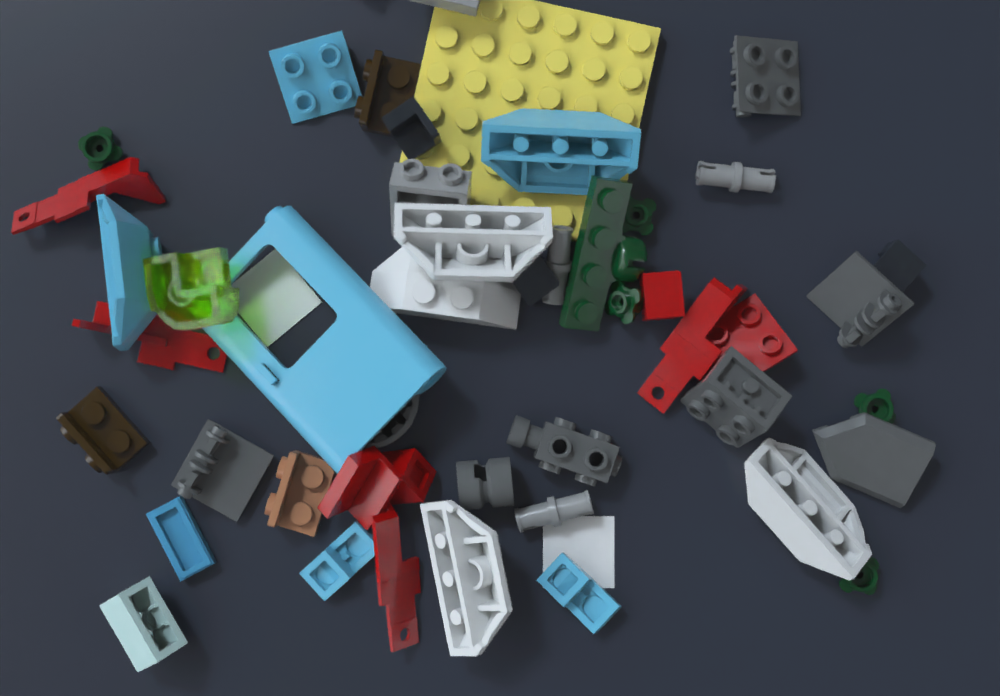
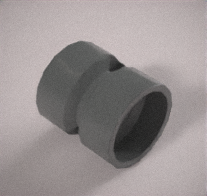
M510 457L488 459L486 465H481L478 460L456 462L459 503L465 510L482 509L484 504L488 502L493 508L514 506Z

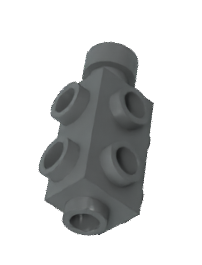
M518 415L515 416L506 444L520 449L522 445L534 449L533 457L540 460L539 468L556 474H560L562 468L576 472L574 480L596 487L598 480L608 483L610 476L616 477L621 466L622 456L618 455L620 447L611 444L613 436L591 429L589 436L575 432L577 424L555 417L553 424L545 421L543 428L530 424L531 420ZM557 439H563L566 443L565 451L560 454L555 453L552 448L554 441ZM593 452H599L602 455V462L598 466H592L589 463V456Z

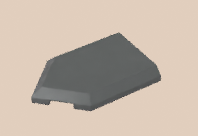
M866 412L851 416L849 420L831 426L824 425L812 430L831 479L898 508H902L907 503L931 460L936 447L934 441Z

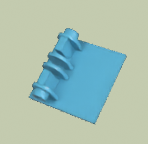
M342 30L268 51L292 124L356 106L358 96H362Z

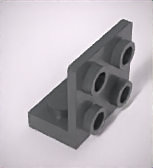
M731 346L724 352L706 378L685 393L680 401L686 406L691 416L697 420L705 421L716 430L717 436L723 442L739 448L768 431L792 395Z

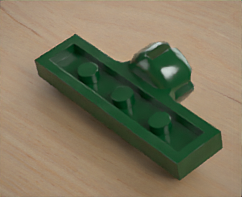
M591 175L559 324L564 328L599 332L606 297L611 283L615 281L634 282L644 273L645 268L633 266V260L647 262V249L644 242L636 237L626 236L622 233L633 185L626 180Z

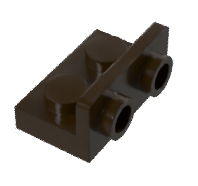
M375 49L373 60L367 59L364 66L363 81L367 82L365 96H358L355 106L354 117L359 119V125L363 131L392 137L384 125L382 117L415 95L421 64L384 55L383 51Z
M101 386L95 387L70 411L61 412L56 417L62 425L60 431L63 436L72 444L76 445L78 443L87 453L85 456L86 461L98 473L104 472L106 475L117 473L151 443Z

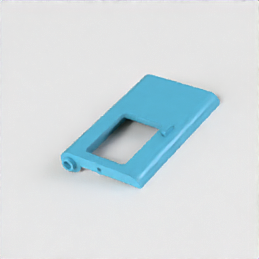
M277 206L265 217L264 221L266 223L194 298L187 312L338 474L348 455L361 451L416 394H421L432 387L442 377L447 367L292 206ZM270 245L291 264L337 314L336 321L291 368L285 367L223 300V293Z

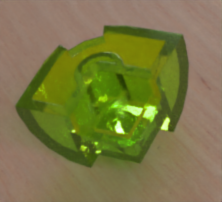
M217 247L186 254L175 252L143 259L146 292L151 312H156L162 321L173 327V329L194 330L223 325L232 322L236 317L240 303L239 288L232 287L227 248Z

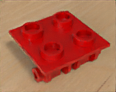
M756 294L730 308L707 336L708 340L723 350L714 362V366L731 346L762 372L769 370L798 352L796 346Z

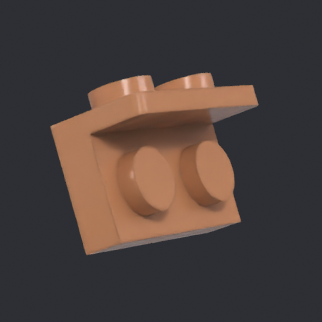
M298 450L290 451L288 457L282 456L276 472V478L281 479L277 494L271 492L264 514L269 516L267 526L274 528L280 526L309 536H316L323 515L318 506L331 486L336 473L323 458Z

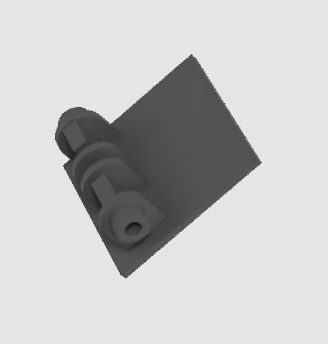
M734 36L733 48L730 49L733 71L730 73L731 77L736 78V81L731 83V88L736 89L733 92L734 104L732 105V110L736 111V117H750L751 113L801 116L798 41Z
M857 251L806 295L811 302L841 328L837 341L843 348L856 347L858 344L861 347L864 346L914 305L912 300Z
M208 419L171 486L178 489L177 493L186 499L193 497L238 522L275 455Z

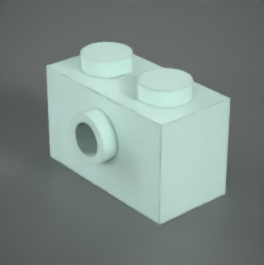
M150 576L99 605L137 672L158 663L188 643Z

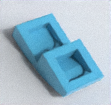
M355 521L299 574L326 601L375 556L373 531L371 529L365 530L358 521Z
M563 552L537 579L563 607H567L593 634H597L622 607L590 575Z

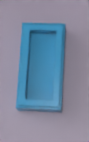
M179 496L146 514L180 582L217 562L184 497Z

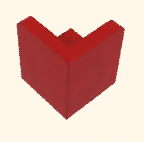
M676 270L643 273L639 278L640 292L643 296V321L684 317L685 308L681 272Z
M416 448L383 452L382 454L403 476V481L391 498L390 503L395 505L424 502L437 471Z

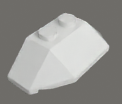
M395 203L394 239L433 280L513 282L552 243L551 207Z
M403 247L372 271L370 288L394 313L514 330L517 328L521 294L512 282L433 280Z
M767 438L744 463L748 504L800 562L846 580L854 579L872 555L869 544L865 543L864 530L855 505L805 449Z
M452 500L422 503L420 508L450 656L481 655L512 612L497 532Z

